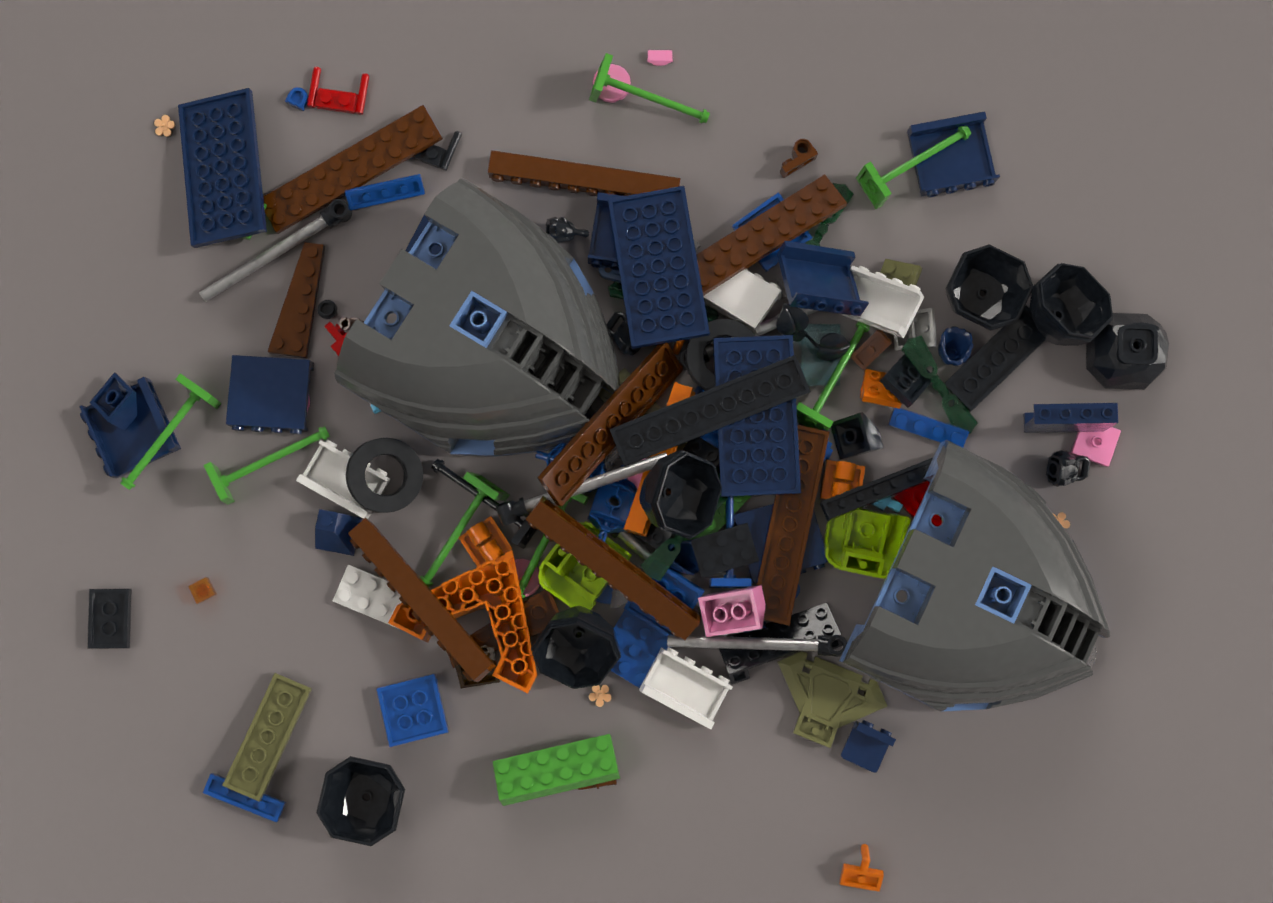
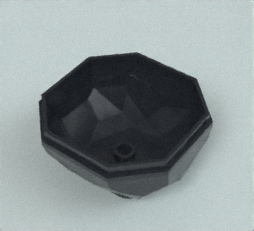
M988 244L964 252L961 255L945 289L954 313L991 331L1018 322L1034 286L1025 261ZM980 291L985 292V297L980 295Z
M1065 263L1057 264L1032 288L1029 307L1030 315L1038 331L1052 344L1079 346L1089 343L1112 321L1113 311L1110 293L1085 267Z
M1113 313L1112 321L1091 342L1086 343V369L1105 389L1145 390L1167 367L1169 350L1167 333L1161 324L1148 314ZM1133 343H1137L1138 349L1133 347Z
M680 450L657 461L643 481L639 500L652 524L659 529L691 539L712 525L722 486L715 465L712 462Z
M574 606L556 613L531 647L539 672L572 689L600 685L621 658L619 644L613 627L601 615L582 606Z
M350 756L325 773L316 813L331 838L373 846L396 831L406 789L390 764ZM365 793L370 795L369 800L364 799Z

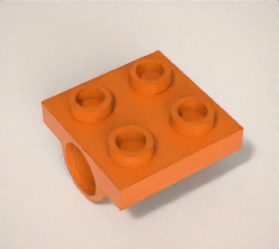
M865 369L860 390L862 401L900 409L902 403L880 382L886 373Z
M826 460L820 499L826 500L862 486L865 466L845 461Z
M492 516L477 523L459 537V540L477 567L513 549Z

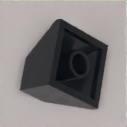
M863 412L836 420L831 426L840 460L884 448L879 429Z

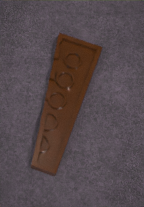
M304 242L268 348V353L307 358L325 250L323 244Z
M545 589L523 602L530 637L541 633L553 616L559 613L553 595ZM491 623L470 635L479 647L494 646L495 651L499 650ZM446 650L448 657H450L451 654L448 650ZM450 659L452 667L455 668V664Z

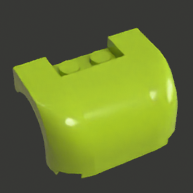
M860 508L827 521L824 535L825 557L834 568L886 579L906 536L911 520L908 516L893 513L886 514Z
M586 521L579 522L594 535L599 536L600 532L594 525ZM606 537L605 543L629 561L632 555ZM557 543L539 567V584L570 608L582 606L592 610L596 604L595 601L608 585V582L602 577L595 576L589 567L578 563L576 557L572 554L565 553Z

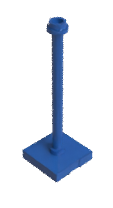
M734 496L726 497V529L734 527ZM734 569L726 571L724 578H711L709 580V588L751 587V578H736Z

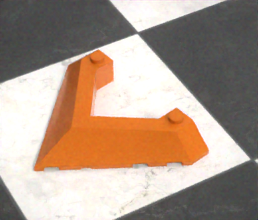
M513 550L496 559H492L473 570H469L442 583L431 591L455 619L486 608L501 655V659L492 676L528 694L537 677V671L531 651L532 646ZM403 603L398 604L388 623L428 643L431 635L424 629L425 623L422 620L419 622L412 615L413 609L410 606L406 607Z

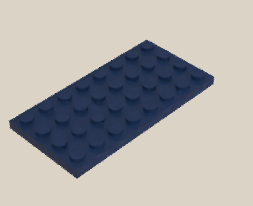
M245 88L179 104L178 111L191 246L198 248L267 232L252 90Z
M685 186L608 199L632 349L709 336L710 331Z
M793 335L714 338L715 387L794 356ZM796 398L718 429L721 497L801 493Z

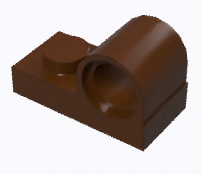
M799 139L795 142L792 150L793 160L790 158L782 163L780 174L783 178L816 160L818 153L809 140ZM797 148H804L806 153H800Z
M878 329L850 358L864 370L893 342Z

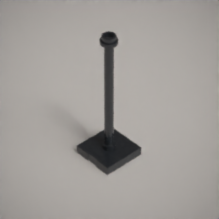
M435 460L431 467L435 473L441 472L476 497L478 488L444 465L445 461ZM485 496L482 502L497 511L495 506L499 503L489 496ZM520 519L514 523L519 527V530L511 542L524 549L538 529L532 528L526 519L524 521Z

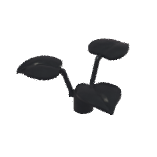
M787 303L783 304L776 321V328L779 333L793 335V341L800 342L806 337L816 348H819L817 356L821 360L832 361L840 358L848 351L850 342L839 333H829L821 338L820 344L816 343L808 335L807 331H804L809 324L807 314L800 308L790 307Z

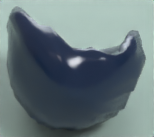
M956 326L945 329L938 344V354L943 363L959 366L967 361L974 345L971 333Z
M678 540L668 544L664 552L666 566L675 572L689 575L699 572L690 540Z

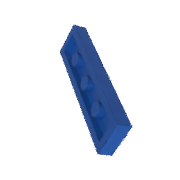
M420 174L345 190L351 210L425 194Z
M894 408L888 422L890 426L940 443L948 440L961 447H964L969 431L903 408Z
M214 773L210 774L203 791L204 794L274 822L279 821L286 802L267 794L263 795L261 801H256L222 786L225 781L224 777Z

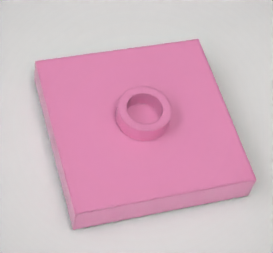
M1111 427L1104 432H1077L1070 454L1086 456L1091 462L1109 467L1121 430Z

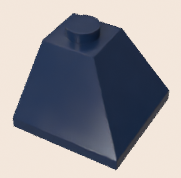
M115 372L89 402L109 423L124 431L137 416L136 392Z
M319 509L315 526V549L354 556L356 548L350 542L352 538L348 533L362 521V518Z

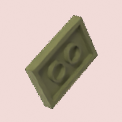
M885 259L880 273L891 280L893 278L899 279L904 285L909 286L913 284L916 286L922 268L919 265Z

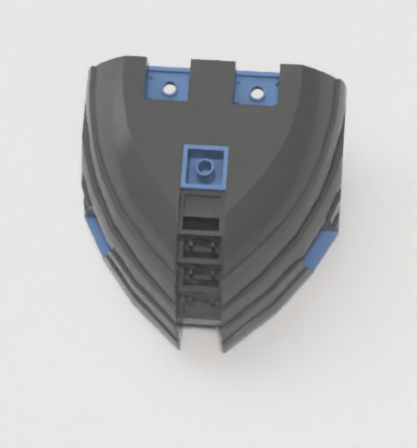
M460 178L458 182L448 186L434 198L424 213L429 221L410 252L408 253L401 249L379 284L384 288V292L364 323L356 319L346 334L339 354L337 370L334 373L335 379L344 388L374 405L382 412L409 427L451 455L504 456L546 451L555 448L561 443L568 444L583 426L589 422L585 415L601 389L604 388L613 394L621 386L613 340L597 298L575 259L565 249L560 247L552 236L545 233L540 227L514 208L491 196L471 182ZM439 245L441 246V251L436 255L431 254V248ZM394 313L397 315L394 323H387V316Z
M948 440L941 442L924 477L925 480L930 481L929 487L865 625L856 624L839 661L941 712L990 709L1032 700L1092 676L1093 671L1091 667L1087 666V660L1098 636L1109 638L1110 630L1093 578L1074 540L1071 539L1063 526L1045 505L1046 501L1030 485L1022 482L1017 476L1003 467ZM934 515H939L942 519V523L938 527L932 524L931 519ZM900 590L905 591L907 594V599L904 602H899L896 598Z

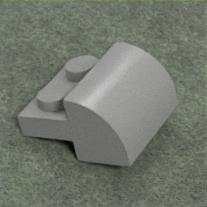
M934 308L917 311L904 339L894 335L896 351H921V349L937 347Z

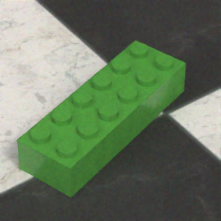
M610 734L493 761L499 801L503 806L620 779Z

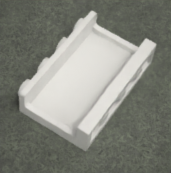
M852 266L850 270L853 272L859 298L862 301H868L869 304L861 316L840 315L904 339L924 299V295L920 291L921 289L913 284L909 286L904 285L901 280L896 278L888 279L880 272L871 273L863 266H859V268Z
M744 269L703 297L706 305L731 320L742 323L753 333L757 334L761 329V322L776 300L781 299L782 293L780 287L775 283H768L764 281L761 275L757 273L752 274L748 269Z
M328 439L326 442L320 440V446L303 475L300 474L296 481L363 519H368L372 511L355 501L346 484V467L353 453L346 449H343L341 452L336 449L337 444ZM368 463L365 470L366 483L374 493L382 495L391 479L386 477L387 472L380 468H377L375 471L370 468L371 463Z
M661 647L639 690L686 717L712 729L715 723L712 720L728 690L733 688V686L728 684L730 680L721 675L718 678L711 675L713 671L703 665L701 669L694 665L696 663L694 660L686 656L684 659L678 657L679 652L670 647L667 650Z

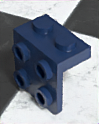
M862 720V723L855 721L841 752V757L876 773L888 746L893 747L896 739L891 737V732L883 728L880 731L873 729L874 724Z

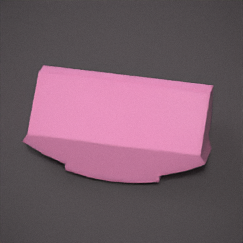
M648 50L647 62L656 66L667 65L673 62L672 50Z

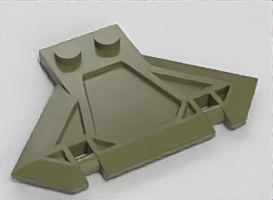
M803 651L777 661L800 713L792 732L796 735L831 748L838 728L887 707L880 687L875 680L870 679L868 684L861 682L863 675L816 656L812 662L806 659L808 653ZM803 667L810 669L809 673L803 672ZM858 689L865 691L863 696L857 694Z

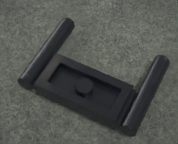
M459 131L454 132L447 150L432 145L411 158L447 171L462 134Z

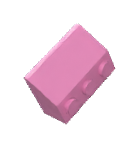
M761 585L706 594L698 598L706 637L763 628L766 604Z

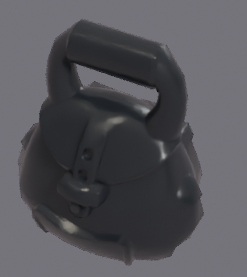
M565 217L547 219L546 233L552 236L557 243L565 240L570 241L574 239V236L585 238L589 236L588 230L576 229Z
M615 312L607 323L610 335L614 338L621 353L634 355L641 347L632 349L627 315L623 312ZM622 317L623 322L619 325L616 332L613 331V327Z
M1063 450L1054 452L1049 457L1046 475L1048 482L1059 487L1084 480L1089 475L1091 461L1086 456L1071 455ZM1083 461L1080 476H1078L1080 466L1079 462Z

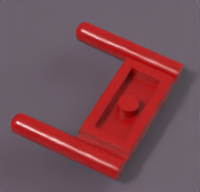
M317 66L313 68L307 107L363 115L369 75L367 73L362 74L359 94L318 88L321 69Z

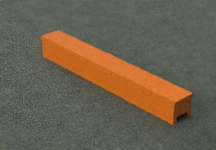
M675 382L667 406L694 396L696 392H693L692 387ZM678 446L663 451L661 453L666 452L667 455L676 452ZM651 470L643 472L624 526L626 532L647 537L651 522L640 504L639 497L643 481Z

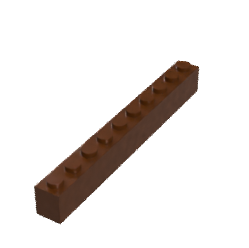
M491 150L488 167L489 178L496 182L506 180L511 181L515 185L526 183L535 188L547 186L551 190L567 189L570 193H578L580 191L586 192L590 196H597L598 192L629 196L679 187L681 178L493 150Z
M542 496L529 512L526 520L532 528L539 529L548 540L555 541L560 545V548L565 553H570L576 557L578 563L589 567L595 576L606 580L612 589H618L628 601L639 605V608L644 613L652 615L658 624L669 628L675 637H681L685 641L700 624L701 616L545 496Z
M364 518L348 533L352 538L350 540L352 545L356 549L361 548L364 552L362 554L363 558L369 564L372 562L376 566L374 570L381 578L385 577L389 581L387 586L393 592L397 591L401 595L399 600L406 607L410 606L413 609L412 615L419 622L422 620L425 623L424 629L429 635L437 637L439 647L443 651H449L451 654L449 658L456 666L460 664L464 669L463 675L469 681L479 682L496 667L369 519Z

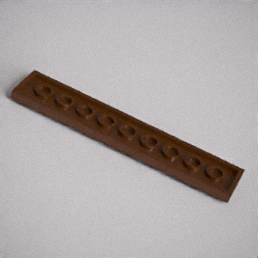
M422 105L263 196L264 204L267 205L265 213L275 232L279 234L328 206L332 201L345 196V190L361 187L441 141L443 138L425 106Z
M824 174L696 254L703 296L779 249L784 241H792L846 207L847 202Z
M668 343L658 344L593 415L589 422L583 426L537 477L556 505L562 507L616 446L610 429L642 417L683 371Z
M797 425L801 493L775 495L756 585H761L766 604L764 620L790 626L830 433Z

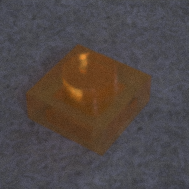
M208 577L188 586L197 604L217 595Z

